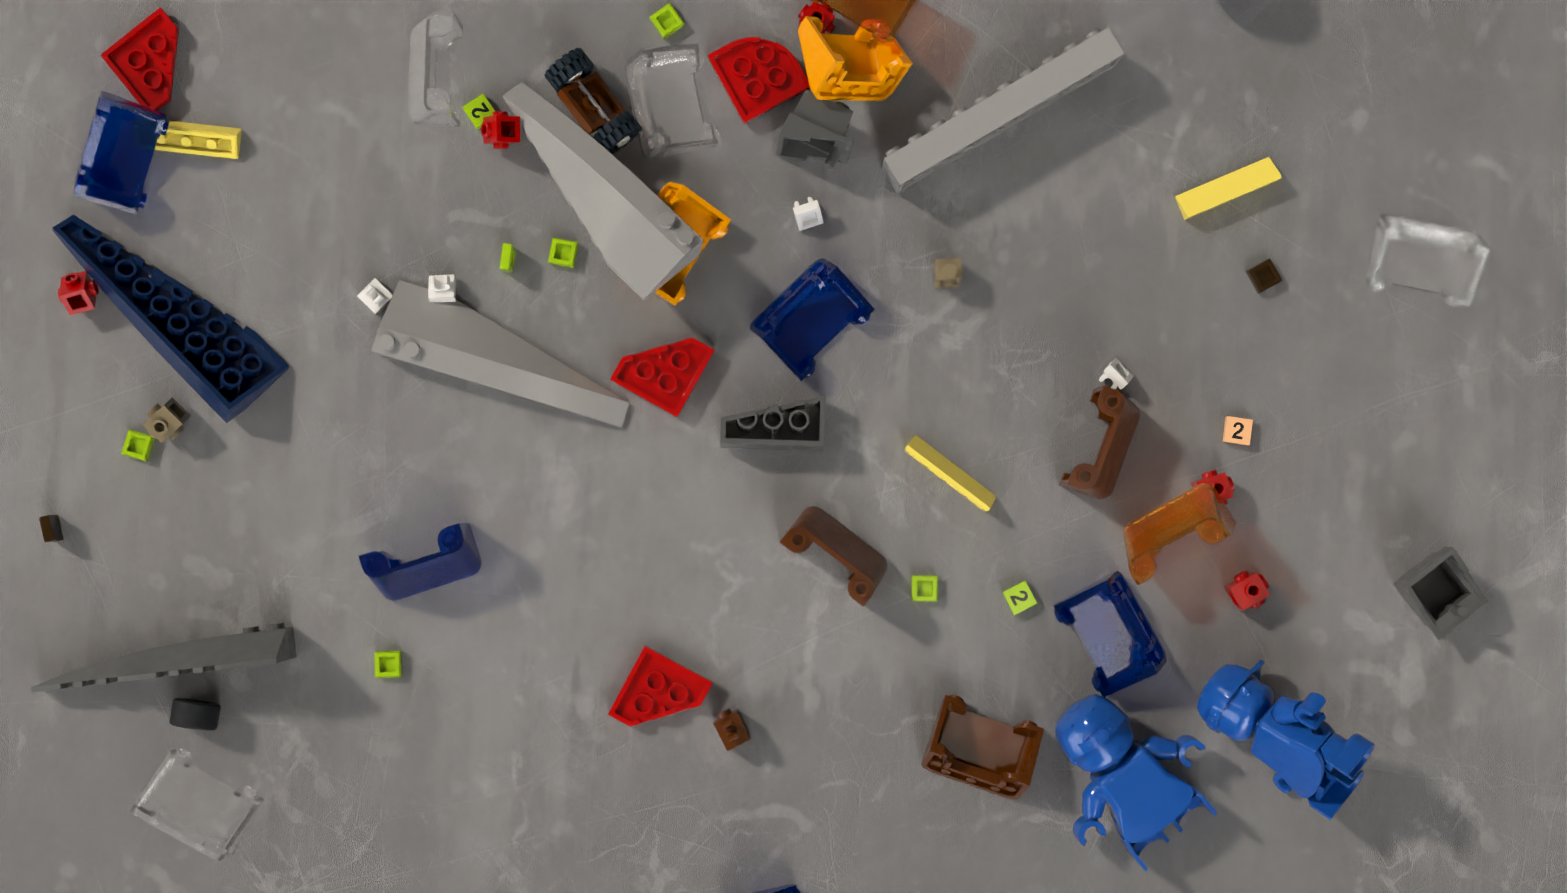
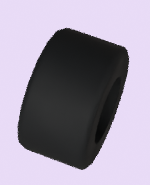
M176 698L172 703L169 723L181 728L206 731L216 730L221 705L208 701Z

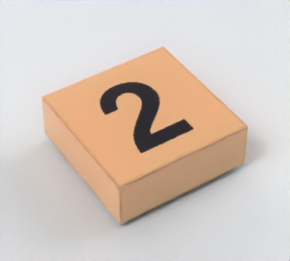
M1226 416L1222 442L1250 445L1253 420Z

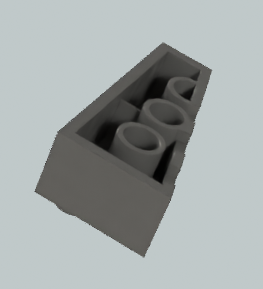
M826 395L805 401H795L791 404L772 406L758 411L753 410L721 417L720 446L721 448L824 451Z

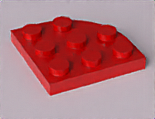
M747 37L735 40L707 55L743 124L810 89L808 79L796 58L787 48L777 42L761 39V37Z

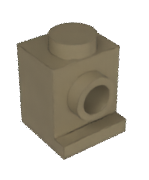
M961 258L934 260L935 289L961 286L960 281L963 278Z

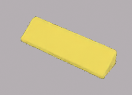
M140 118L135 123L136 148L232 159L239 158L242 135L240 128Z
M1267 157L1175 196L1184 220L1272 184L1280 180L1282 176L1271 159Z
M915 435L904 448L906 453L981 510H990L996 499V496L918 436Z

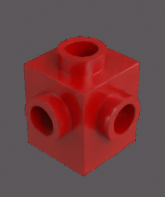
M814 0L810 6L806 4L798 15L800 18L799 26L805 16H817L823 23L821 34H831L836 27L834 25V11L823 2L819 4Z
M495 111L493 116L484 117L481 125L484 144H493L494 149H509V144L520 143V116H508V112Z
M83 271L61 277L60 288L57 290L59 300L64 304L69 315H74L95 309L99 288L94 279L91 280L88 273Z
M1215 469L1202 473L1203 479L1191 482L1198 507L1212 505V508L1221 507L1228 504L1226 499L1234 497L1232 493L1235 490L1231 477L1226 475V472L1217 473Z
M1247 570L1234 576L1235 581L1224 587L1237 610L1242 611L1249 607L1255 609L1265 603L1264 598L1270 596L1267 590L1269 584L1262 574L1258 575L1257 572L1248 573Z

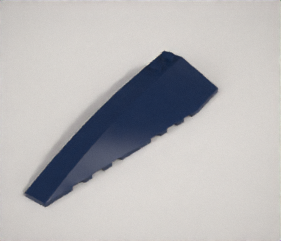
M74 214L52 227V231L122 314L226 423L246 410L289 369V366L254 330L248 326L244 329L235 322L234 317L218 311L213 307L212 303L206 299L201 300L192 294V290L158 268L153 269L139 256H133L123 249L122 245L116 241L111 242L102 236V232Z

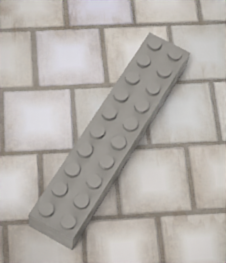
M1108 27L1103 31L1100 28L1095 29L1086 36L1087 39L1079 44L1075 41L1064 48L1065 52L1060 56L1056 57L1053 54L1041 62L1043 65L1038 69L1034 70L1031 67L1025 70L1014 83L1009 80L1001 84L997 88L998 91L993 95L989 96L986 93L974 101L976 104L971 108L967 109L964 106L955 111L949 121L945 122L942 119L930 127L931 130L925 135H922L920 132L908 139L909 143L901 149L898 145L887 151L881 168L895 192H901L1115 67L1125 53L1110 28Z

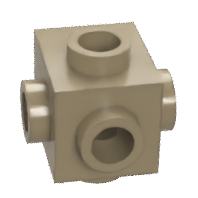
M171 397L162 407L157 403L146 414L150 418L143 425L153 438L158 439L162 443L168 437L172 440L184 430L181 425L191 415Z

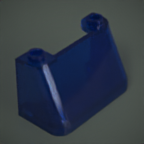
M101 91L76 175L73 196L133 214H137L139 207L144 208L147 194L143 193L144 183L157 139H159L160 134L165 136L168 129L169 121L165 120L166 115L117 95Z
M821 258L812 263L753 320L750 330L797 379L802 381L814 373L816 365L814 357L849 323L852 325L864 324L869 320L871 313L875 309L838 266L825 258Z
M457 523L442 529L437 538L440 552L401 564L400 559L393 560L388 558L384 551H374L358 556L367 577L386 599L392 601L473 576L478 573L482 565L469 523Z
M1115 571L1054 605V613L1057 620L1067 626L1072 624L1096 668L1091 680L1095 690L1100 691L1103 697L1157 674L1166 663L1165 651L1121 572Z

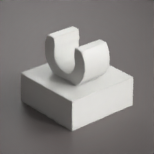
M811 197L807 198L808 203L800 206L798 201L794 202L795 207L793 211L799 231L824 223L818 201H813Z
M454 274L429 276L428 299L430 302H456V278Z
M376 278L357 295L376 315L389 304L393 296Z
M1115 358L1103 370L1104 373L1099 381L1102 382L1106 378H1110L1113 381V385L1110 388L1117 389L1119 387L1121 390L1134 376Z

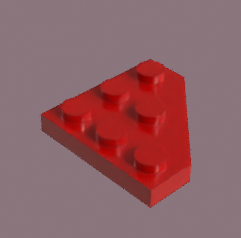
M161 7L100 55L150 116L171 101L179 28Z
M693 337L669 345L652 348L644 352L622 357L610 380L678 418L715 350Z
M645 645L607 715L632 727L643 722L701 706L713 682Z

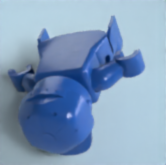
M1260 660L1250 670L1239 665L1230 664L1219 668L1208 680L1197 701V710L1201 718L1206 722L1207 727L1216 733H1223L1235 741H1245L1255 734L1251 753L1277 772L1273 776V782L1277 788L1283 793H1289L1293 789L1299 797L1308 799L1310 807L1331 820L1362 779L1364 771L1361 768L1370 757L1375 744L1360 734H1353L1346 740L1341 735L1335 733L1334 729L1324 721L1326 718L1325 714L1319 711L1325 705L1326 699L1318 693H1310L1304 701L1282 696L1274 704L1275 696L1272 688L1260 682L1261 668L1265 663L1263 660Z
M1097 694L1090 695L1071 705L1055 725L1057 741L1069 761L1073 765H1078L1082 770L1091 772L1090 780L1092 782L1086 786L1082 793L1083 816L1075 821L1073 833L1083 846L1087 843V840L1084 838L1085 831L1090 827H1096V831L1100 835L1106 836V830L1098 818L1102 817L1105 804L1107 803L1113 822L1120 834L1121 842L1134 860L1147 871L1148 868L1139 858V854L1152 841L1157 839H1163L1167 843L1170 841L1162 831L1165 827L1172 823L1179 832H1182L1183 829L1179 825L1180 820L1186 813L1196 807L1202 806L1214 816L1217 814L1211 804L1192 784L1185 782L1158 762L1159 760H1173L1176 757L1183 765L1191 768V761L1185 758L1187 748L1195 746L1198 750H1204L1206 747L1191 735H1182L1176 741L1151 736L1139 743L1137 740H1133V731L1129 725L1130 720L1128 716L1116 704L1106 697Z

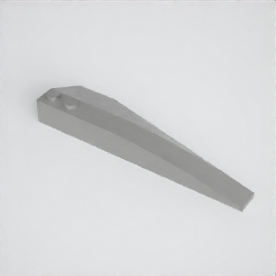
M523 82L503 95V100L513 116H520V124L526 132V137L530 143H533L541 161L550 170L551 177L570 207H573L577 213L578 220L589 232L595 247H598L607 266L641 299L646 300L700 255L703 239L636 175L575 122Z
M399 280L385 311L371 350L386 357L619 427H623L630 404L458 300L456 302H430L427 288Z

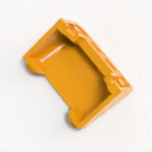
M805 16L798 29L809 87L815 98L819 100L882 101L892 95L913 64L884 21H865L859 26L855 35L821 34L823 29L822 21L818 17Z
M668 182L659 191L657 196L703 239L701 252L710 239L722 238L729 229L728 224L731 219L686 186ZM698 257L654 293L674 306L681 302L687 293L685 289L686 283L683 280Z

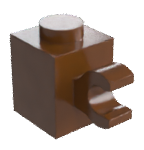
M728 708L716 715L718 719L713 724L727 751L751 740V736L737 709L731 711Z

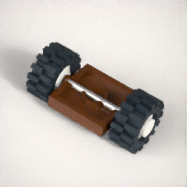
M575 48L574 51L572 49L568 54L565 53L561 59H557L556 63L549 67L550 69L546 70L545 78L583 130L589 135L598 131L593 138L611 154L625 147L628 142H631L641 132L642 127L630 111H626L597 72L587 77L585 76L591 72L594 64L581 48Z

